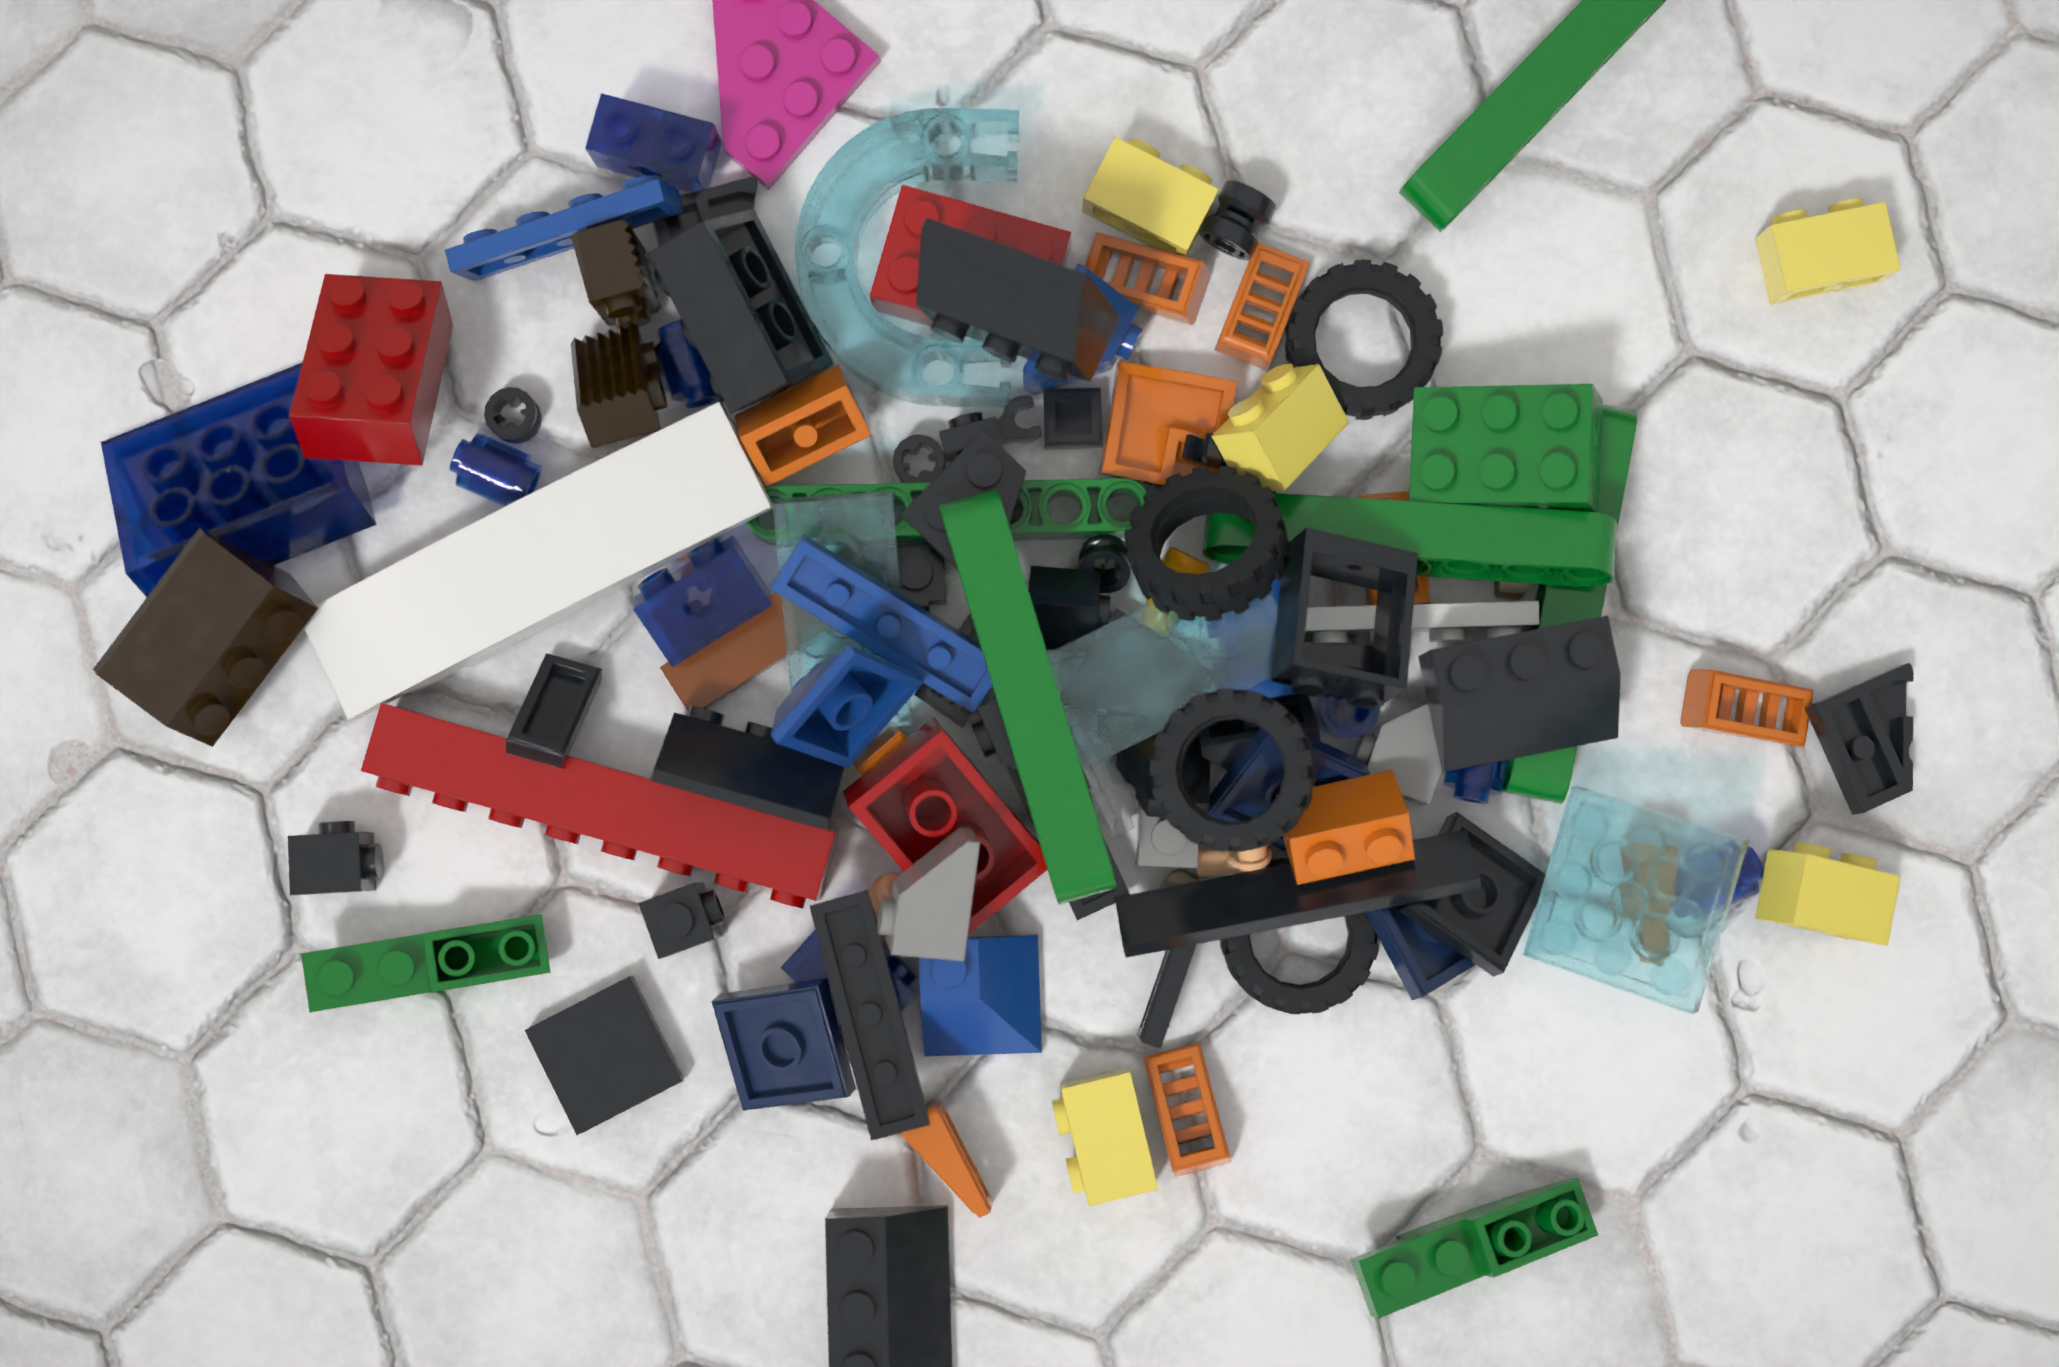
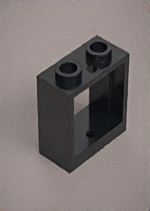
M1306 527L1289 542V557L1283 558L1286 569L1280 580L1271 681L1291 685L1292 692L1303 696L1315 697L1328 693L1347 697V703L1355 707L1367 709L1382 707L1384 703L1407 689L1418 553ZM1310 576L1378 591L1371 672L1303 658Z

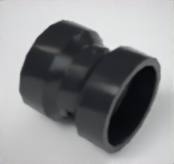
M1228 180L1218 195L1220 204L1218 210L1214 215L1206 218L1199 234L1205 242L1217 250L1240 260H1250L1258 245L1256 235L1260 227L1269 224L1277 207L1269 197L1244 183Z

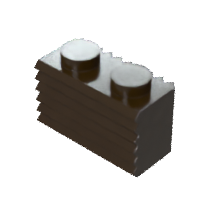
M618 220L572 234L571 239L589 304L593 306V309L597 311L601 319L603 318L607 326L617 325V329L619 326L627 329L630 323L638 327L648 324L651 321L650 315L658 313L662 305L657 300L658 293L654 289L656 284L651 278L653 273L648 267L650 262L645 256L647 251L631 226L623 220Z
M630 323L627 329L619 326L616 332L608 329L605 335L596 332L593 338L585 335L582 341L574 338L571 342L576 405L591 448L605 446L661 430L658 410L668 408L660 379V375H663L662 365L654 341L644 343L638 326Z

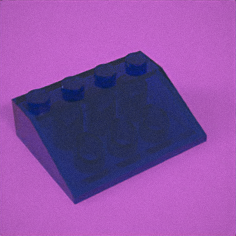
M302 363L101 442L125 573L146 597H148L199 528L272 565H276L377 525L366 481L358 461L304 458L289 417Z

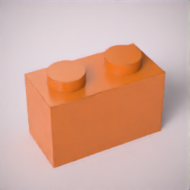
M839 364L734 415L739 438L766 487L871 436L864 413Z
M1393 770L1313 787V796L1307 810H1304L1296 826L1283 835V841L1297 885L1415 859L1409 812Z

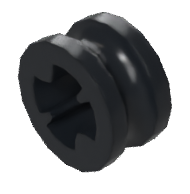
M507 387L500 389L490 396L485 405L484 417L487 426L501 440L507 443L521 444L527 442L537 434L541 427L542 415L539 406L527 392L519 388ZM521 403H524L526 408L520 410L526 417L524 422L519 427L510 422L502 428L500 423L506 421L500 414L503 407L508 404L512 408H517Z
M921 434L908 436L898 444L894 451V470L902 483L933 482L946 467L942 448L937 441L929 436ZM921 448L928 449L932 452L928 455L929 461H936L932 472L922 470L918 477L909 475L907 473L911 469L909 463L903 464L906 454L917 455Z
M1106 534L1091 537L1082 544L1079 551L1078 569L1101 571L1099 593H1113L1127 584L1130 578V564L1126 554L1128 550L1125 542L1119 537ZM1098 559H1105V564H1108L1110 559L1115 561V567L1105 569V564H1102L1100 568H1096L1094 562Z

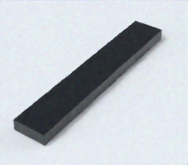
M1467 830L1413 840L1414 860L1300 885L1296 883L1291 864H1285L1115 897L1125 957L1481 890L1480 875Z

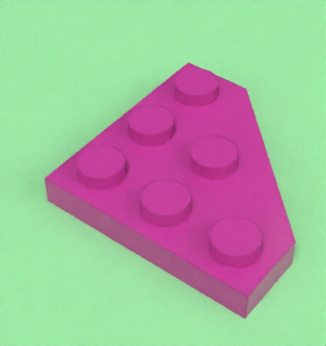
M712 0L723 149L726 155L751 176H755L758 182L770 190L879 65L880 57L814 0Z

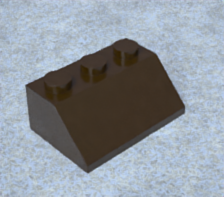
M199 528L93 670L97 676L166 727L213 747L317 611L318 607L291 574Z

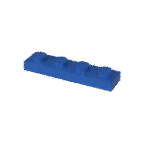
M655 176L635 177L621 185L622 191L604 197L597 193L578 196L568 202V209L553 214L546 211L528 213L515 220L516 226L499 232L495 229L471 232L463 237V244L445 249L450 272L472 281H478L574 249L571 235L579 231L618 220L627 222L632 229L683 213L684 209L679 190L659 178L656 179Z
M804 534L771 585V590L885 660L919 674L926 685L973 714L992 687L979 642Z

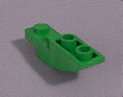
M542 914L301 953L309 1013L551 973Z
M1571 1178L1505 1197L1395 1236L1397 1241L1352 1258L1351 1262L1370 1316L1379 1319L1480 1277H1497L1598 1236V1232L1579 1179Z

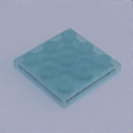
M1580 786L1571 787L1523 955L1692 1015L1697 1013L1749 840Z

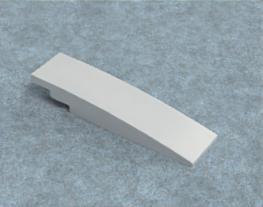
M718 402L479 519L316 605L318 609L304 626V629L347 719L356 720L378 709L381 703L388 704L407 693H417L464 667H474L771 510L774 506L723 403Z

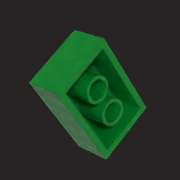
M1593 384L1414 387L1409 501L1599 513L1603 400Z

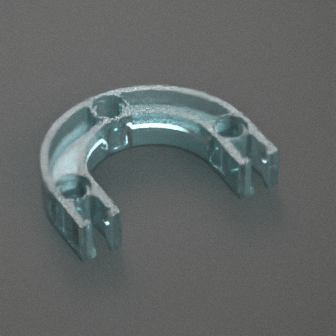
M926 108L891 116L871 125L845 143L822 168L807 194L801 210L795 242L796 272L804 304L820 338L838 362L866 385L883 394L919 405L943 407L1005 408L1010 402V382H1000L999 388L965 384L964 366L969 363L1000 362L1001 368H1011V362L989 354L982 349L983 342L975 339H964L963 343H956L946 338L915 335L895 326L872 306L859 283L857 262L861 239L870 220L885 202L900 192L902 185L911 187L920 183L937 180L1018 182V151H1007V156L973 153L972 140L982 137L1009 136V142H1019V110ZM943 134L955 135L962 142L959 149L949 155L938 154L932 150L931 143L936 137ZM825 243L836 244L842 249L840 258L830 266H820L811 260L814 250ZM935 360L946 361L954 368V374L950 381L944 385L936 386L929 384L922 377L923 370L927 364Z

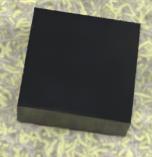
M1101 388L1043 389L1045 450L1102 448Z

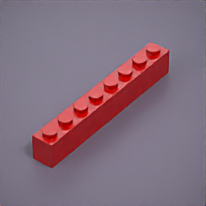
M384 703L380 704L361 767L362 772L378 776L375 786L377 788L410 796L413 786L434 792L431 802L433 804L466 812L469 802L491 808L488 816L489 820L522 828L525 818L547 824L545 836L578 844L581 834L603 840L600 851L635 860L637 850L659 856L658 868L685 876H691L693 867L716 873L713 881L714 884L747 893L750 883L772 889L770 900L804 909L806 898L814 901L821 900L839 838V832L820 829L650 781L651 779L572 756H568L563 769L506 753L507 738L400 707Z

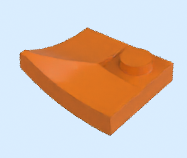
M1118 362L1115 369L1110 413L1099 474L1114 478L1131 479L1138 483L1158 487L1166 485L1165 479L1179 472L1181 477L1192 474V468L1204 465L1195 464L1182 458L1186 435L1191 434L1205 440L1206 433H1215L1229 419L1228 411L1233 407L1237 382L1190 372ZM1208 466L1209 471H1219V468Z

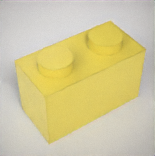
M1115 137L1083 197L1082 212L1150 247L1188 257L1206 218L1210 215L1215 205L1219 189L1210 185L1212 179L1203 171L1186 164H1182L1179 169L1159 159L1160 152L1150 144L1135 138H1131L1127 143Z
M1853 198L1830 205L1828 207L1829 213L1808 217L1806 209H1799L1771 218L1772 224L1755 238L1770 305L1881 283L1901 270L1886 202L1865 206L1863 198Z
M1283 364L1273 368L1261 378L1262 385L1250 398L1240 401L1228 411L1229 419L1212 435L1227 466L1236 468L1237 474L1242 476L1246 472L1259 478L1262 488L1268 486L1272 491L1286 490L1349 424L1319 364L1293 368L1292 364Z
M1795 842L1793 852L1768 849L1755 919L1843 939L1888 946L1901 876L1876 870L1878 859L1841 853L1840 861L1830 859L1831 848L1821 845Z
M1129 1068L1061 1083L1060 1087L1063 1098L1052 1100L1059 1134L1071 1133L1076 1151V1156L1066 1158L1073 1193L1085 1191L1088 1206L1158 1190Z

